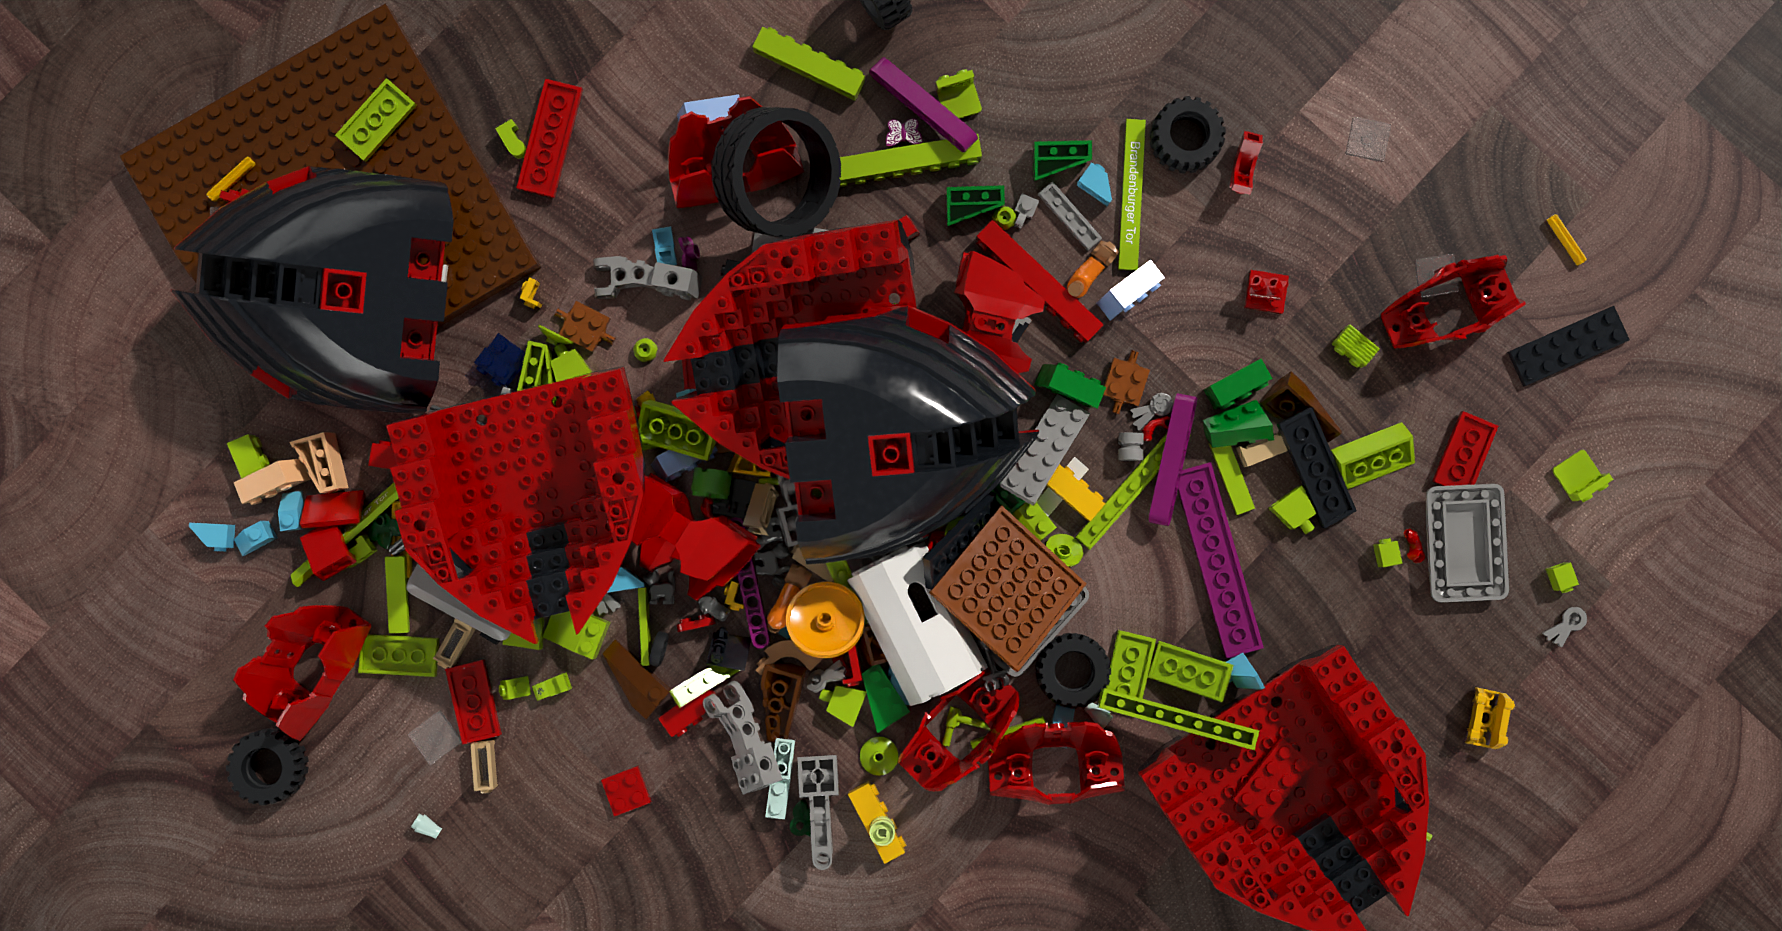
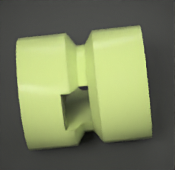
M879 816L871 822L869 834L873 843L885 846L893 841L895 825L890 818Z

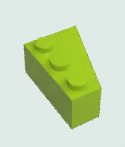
M528 341L517 390L555 382L550 362L553 360L552 349L549 345ZM555 396L553 398V404L556 406L557 398Z

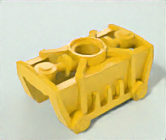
M1475 687L1476 693L1472 701L1474 703L1470 725L1467 728V741L1465 740V743L1492 749L1506 746L1508 743L1506 733L1510 712L1515 707L1514 701L1506 693ZM1495 694H1499L1497 705L1492 708L1489 705L1490 700L1494 699ZM1484 712H1486L1489 715V721L1487 723H1482V716ZM1487 730L1491 733L1489 745H1486V739L1483 737L1484 732H1487Z

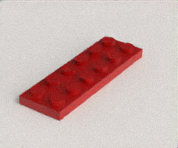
M545 79L517 189L555 198L583 92L582 87Z

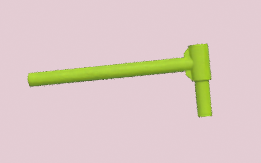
M950 706L942 745L950 746L953 730L960 723L990 730L985 721L962 716L959 708Z

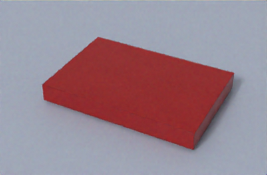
M364 490L306 495L300 520L301 528L360 523L365 499Z

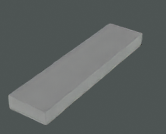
M1053 181L1038 193V196L1087 252L1102 240L1098 232Z

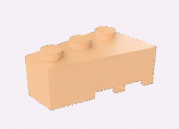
M323 432L289 442L300 457L298 458L301 463L305 464L309 471V476L320 493H333L349 488L335 433Z
M300 459L277 461L234 482L242 504L250 503L251 505L261 503L264 498L276 496L281 491L288 490L311 479L305 464L301 463Z

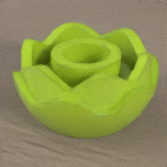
M1002 206L994 211L993 221L1003 230H1008L1015 225L1016 214L1010 207Z
M643 338L635 343L633 352L639 361L647 362L656 357L658 348L651 339Z

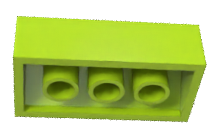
M647 400L642 403L638 420L642 442L705 461L709 460L716 441L674 406L654 400Z
M1402 422L1331 449L1347 489L1415 463L1413 435Z

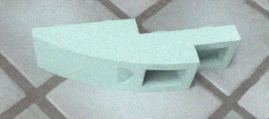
M776 738L774 755L782 780L769 787L766 818L785 820L795 740Z

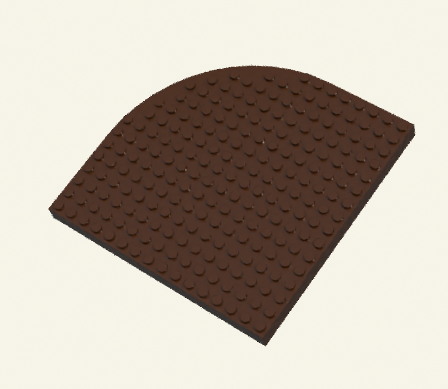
M386 3L120 155L122 162L175 255L195 282L197 281L199 253L176 250L174 247L220 207L229 203L221 198L214 202L209 199L207 192L246 157H250L255 162V166L230 188L240 193L242 188L250 191L264 182L307 166L371 172L445 183L448 187L454 223L452 242H445L443 265L448 266L444 322H437V328L542 268L396 16ZM387 78L415 102L417 106L365 162L335 135ZM421 253L418 256V262L422 265L425 264L427 256ZM417 332L412 333L410 339L419 336Z

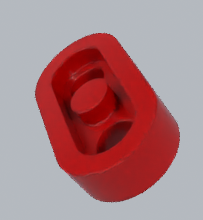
M710 614L698 616L699 620L691 621V618L679 620L680 624L676 625L677 631L681 632L716 624L714 616L710 617Z

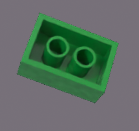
M1261 358L1203 390L1213 409L1219 407L1220 410H1223L1235 403L1234 399L1239 401L1251 395V390L1256 392L1268 386V381L1273 378Z

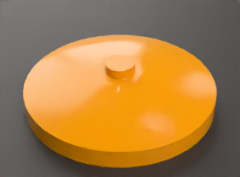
M818 582L803 588L793 597L786 613V627L792 642L802 652L817 658H833L849 651L860 639L865 624L864 610L859 598L849 588L834 582Z

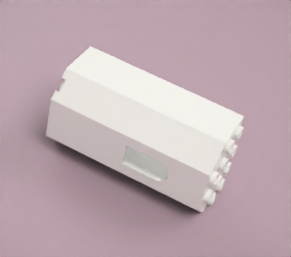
M925 541L911 547L905 546L851 573L853 577L847 580L852 591L859 598L863 606L864 615L910 706L924 703L930 700L931 697L941 695L979 675L988 668L970 630L929 593L930 589H927L925 586L923 557L929 552ZM914 582L924 587L937 613L936 616L923 623L908 596V587Z

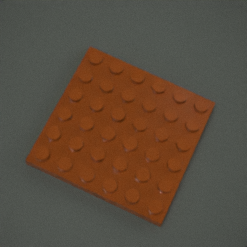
M1000 506L929 593L1015 672H1018L1087 583L1003 506Z

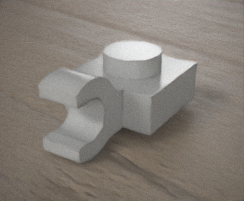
M1023 193L1021 194L1014 210L1015 213L1019 214L1014 227L1021 229L1026 218L1032 219L1039 200Z

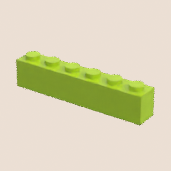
M762 27L752 46L754 53L856 101L865 83V75L859 69L853 68L852 70L846 67V64L840 60L833 61L829 59L827 54L823 52L817 53L804 43L800 45L790 36L785 35L783 37L771 27H768V29Z

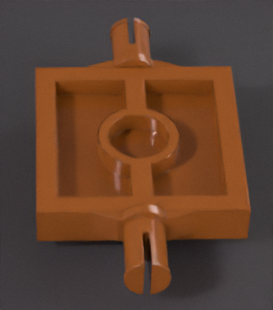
M578 301L575 302L568 313L560 309L556 310L558 313L555 312L554 316L564 320L559 335L592 352L595 351L597 345L602 340L613 345V341L616 338L606 333L611 318Z
M1131 350L1128 361L1117 358L1112 359L1104 384L1106 390L1103 395L1115 401L1113 413L1120 414L1122 404L1139 406L1150 370L1136 364L1139 354L1137 351Z

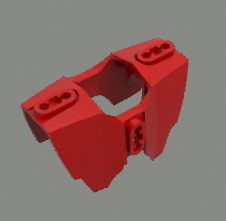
M752 97L737 98L735 104L727 111L728 116L718 117L713 121H710L706 115H699L692 111L680 116L676 134L670 138L668 150L669 180L677 208L719 203L714 191L711 160L714 156L715 147L721 135H724V130L735 118L743 113L746 114L749 110L762 107ZM777 121L768 125L751 142L749 149L752 150L756 160L750 171L743 173L745 192L765 190L804 172L796 142L784 123Z
M975 251L963 252L955 284L957 287L954 292L960 298L966 310L962 331L995 351L1017 373L1029 371L1032 359L1021 350L1018 343L1012 341L1013 327L1017 319H1024L1029 315L1043 312L1045 299L1024 284V277L1008 267ZM1003 323L1004 329L999 330L996 324Z
M1506 255L1461 260L1457 264L1454 262L1434 271V275L1427 282L1406 293L1388 306L1380 315L1393 347L1406 348L1440 340L1467 339V334L1485 332L1506 316L1526 305L1524 300L1516 297L1505 271L1507 264ZM1460 277L1478 322L1439 337L1433 329L1434 326L1438 325L1437 322L1431 324L1426 317L1424 306L1428 305L1429 302H1422L1421 292ZM1499 284L1503 286L1502 291L1498 288ZM1393 325H1399V329L1396 332L1392 329Z
M651 472L649 476H644L645 493L632 539L637 546L642 543L639 565L651 571L661 565L671 563L674 558L680 560V572L689 575L687 595L696 601L708 594L716 586L724 587L742 570L761 547L756 541L758 536L724 516L696 521L684 492Z
M333 605L302 606L294 612L272 616L267 624L264 625L267 629V637L272 641L266 647L263 657L257 656V658H253L244 666L239 667L233 679L244 692V701L265 717L276 722V726L298 741L302 740L329 707L333 695L341 682L344 681L349 671L354 667L372 626L348 607ZM315 643L324 645L318 657L324 666L325 672H323L314 690L310 692L294 679V668L305 650Z
M989 668L983 670L956 691L940 697L941 700L929 712H925L918 731L899 756L898 763L924 789L934 792L942 791L973 770L980 768L978 761L983 765L992 756L993 752L995 753L998 743L1017 714L1019 693L1010 684L1004 686L1003 679L1000 678L1002 683L1001 689L995 690L993 682H991L992 691H988L985 688L986 681H983V677L990 675ZM954 696L964 700L990 728L989 733L962 760H959L949 752L926 727ZM982 697H989L988 702L983 703L981 701ZM933 752L935 756L928 758L927 754ZM916 765L921 766L920 772L914 771Z
M1086 721L1067 722L1066 728L1061 723L1050 724L1049 727L1048 723L1025 725L1014 733L1005 735L998 743L995 753L993 752L992 756L988 759L989 790L991 796L1032 800L1047 805L1067 803L1070 805L1085 798L1125 791L1123 760L1119 742L1113 732L1104 730L1098 723ZM1044 747L1075 748L1078 755L1081 792L1076 795L1075 793H1048L1046 795L1034 787L1032 776L1033 751ZM1113 770L1116 771L1117 776L1111 775L1110 772ZM1092 771H1096V772L1099 773V774H1098V775H1094V774L1092 773ZM997 774L1001 775L1002 779L996 780L994 776Z

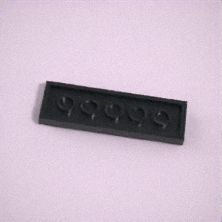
M1611 306L1510 350L1508 355L1524 387L1623 344L1630 339L1615 306Z
M1308 407L1276 424L1306 494L1316 512L1321 528H1327L1356 512V507L1313 408Z
M990 492L963 519L958 521L952 530L947 532L944 538L924 555V578L927 589L932 590L947 569L997 510L995 493Z

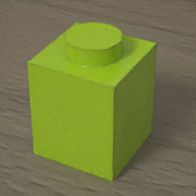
M1391 538L1380 539L1379 544L1373 545L1378 567L1402 564L1398 541H1391Z
M1563 562L1546 568L1554 591L1566 593L1572 591L1573 586L1579 585L1571 562Z

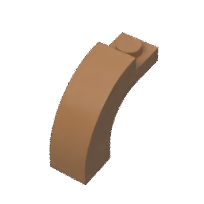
M791 639L774 643L765 650L769 657L766 658L764 656L757 663L759 667L756 671L762 675L765 664H774L783 657H794L811 671L823 658L807 655L799 650Z

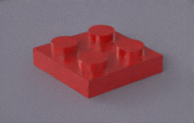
M1250 270L1244 308L1283 314L1287 288L1284 291L1282 301L1274 300L1273 302H1267L1266 298L1251 297L1249 295L1250 283L1254 275L1265 279L1279 278L1280 281L1287 282L1289 276Z
M639 766L601 780L614 816L652 802Z

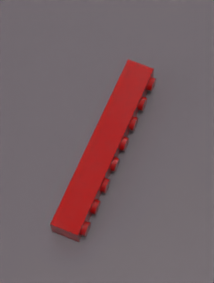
M992 220L977 235L976 240L978 242L976 244L983 251L987 250L992 254L990 256L991 259L1024 277V284L1045 299L1044 304L1047 306V312L1052 316L1056 315L1064 328H1070L1074 332V337L1082 343L1084 341L1087 343L1104 325L1074 296L1070 295L1065 287L996 222Z

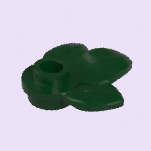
M383 511L373 520V525L369 528L368 536L370 542L377 541L382 548L389 549L392 537L401 536L397 520L392 519L391 515Z
M803 799L794 806L792 811L793 819L789 827L790 831L796 836L805 834L811 837L810 808H808L807 802ZM798 822L803 824L801 830H798L796 827Z

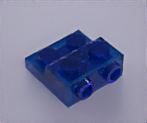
M498 333L490 345L483 349L474 363L478 365L476 369L484 375L489 373L493 376L491 380L499 386L503 384L508 387L521 370L526 352Z

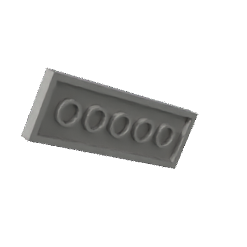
M1057 394L1035 429L1039 430V436L1005 477L1000 487L1034 506L1090 413Z

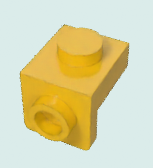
M530 277L522 285L521 291L523 292L520 299L525 301L524 305L532 309L535 306L541 308L542 304L533 300L540 283Z
M731 581V584L726 585L724 595H727L725 604L729 605V609L739 611L740 608H745L744 604L735 602L740 584Z

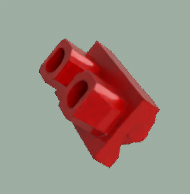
M1254 275L1250 283L1249 295L1251 297L1266 298L1267 302H1273L1274 300L1282 301L1284 291L1289 284L1287 281H1280L1279 278L1265 279Z

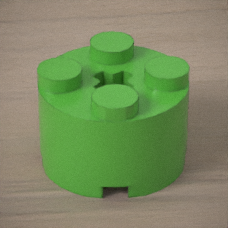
M694 467L691 486L692 495L709 497V494H711L710 498L728 499L733 473L716 469L703 470L702 468Z

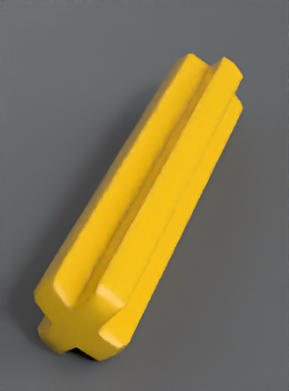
M250 157L243 159L207 192L209 199L214 202L217 201L221 190L227 192L255 166V162Z
M1554 214L1547 219L1548 224L1575 264L1581 265L1587 258L1558 215Z

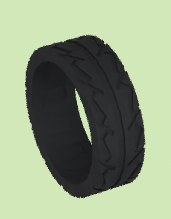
M758 107L735 118L724 130V135H721L715 147L712 161L714 165L712 166V182L715 195L723 211L733 222L747 231L777 237L798 236L820 224L829 213V209L832 208L838 196L841 182L839 179L841 178V160L831 132L812 114L796 108ZM780 121L797 132L803 141L809 157L810 178L804 197L795 210L784 218L770 222L758 214L749 202L743 183V164L746 152L756 135L768 125Z

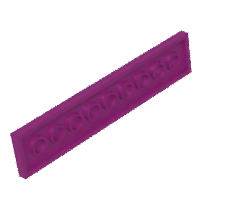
M1210 462L1184 469L1181 473L1178 493L1225 658L1263 649V643L1212 464Z

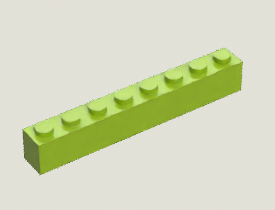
M977 134L978 140L966 152H961L948 140L944 139L840 157V187H845L848 185L847 183L853 182L855 184L866 183V180L870 179L881 181L888 176L899 178L904 176L905 173L917 175L921 174L923 170L929 169L931 172H934L946 166L957 168L960 164L964 163L975 165L982 159L979 135Z
M1105 688L1101 689L1097 707L1251 750H1255L1259 731Z

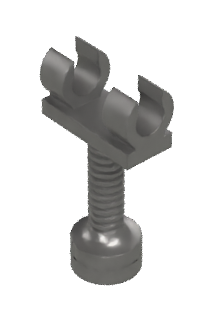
M981 640L976 641L978 648L984 651L990 675L983 677V681H986L985 688L988 691H992L991 682H993L995 690L1002 687L1000 678L1003 679L1004 686L1008 685L1009 678L1005 674L1007 673L1006 669L997 671L991 649Z

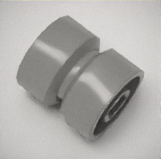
M1119 433L1118 444L1121 445V448L1118 449V460L1143 461V449L1140 448L1144 443L1143 433Z

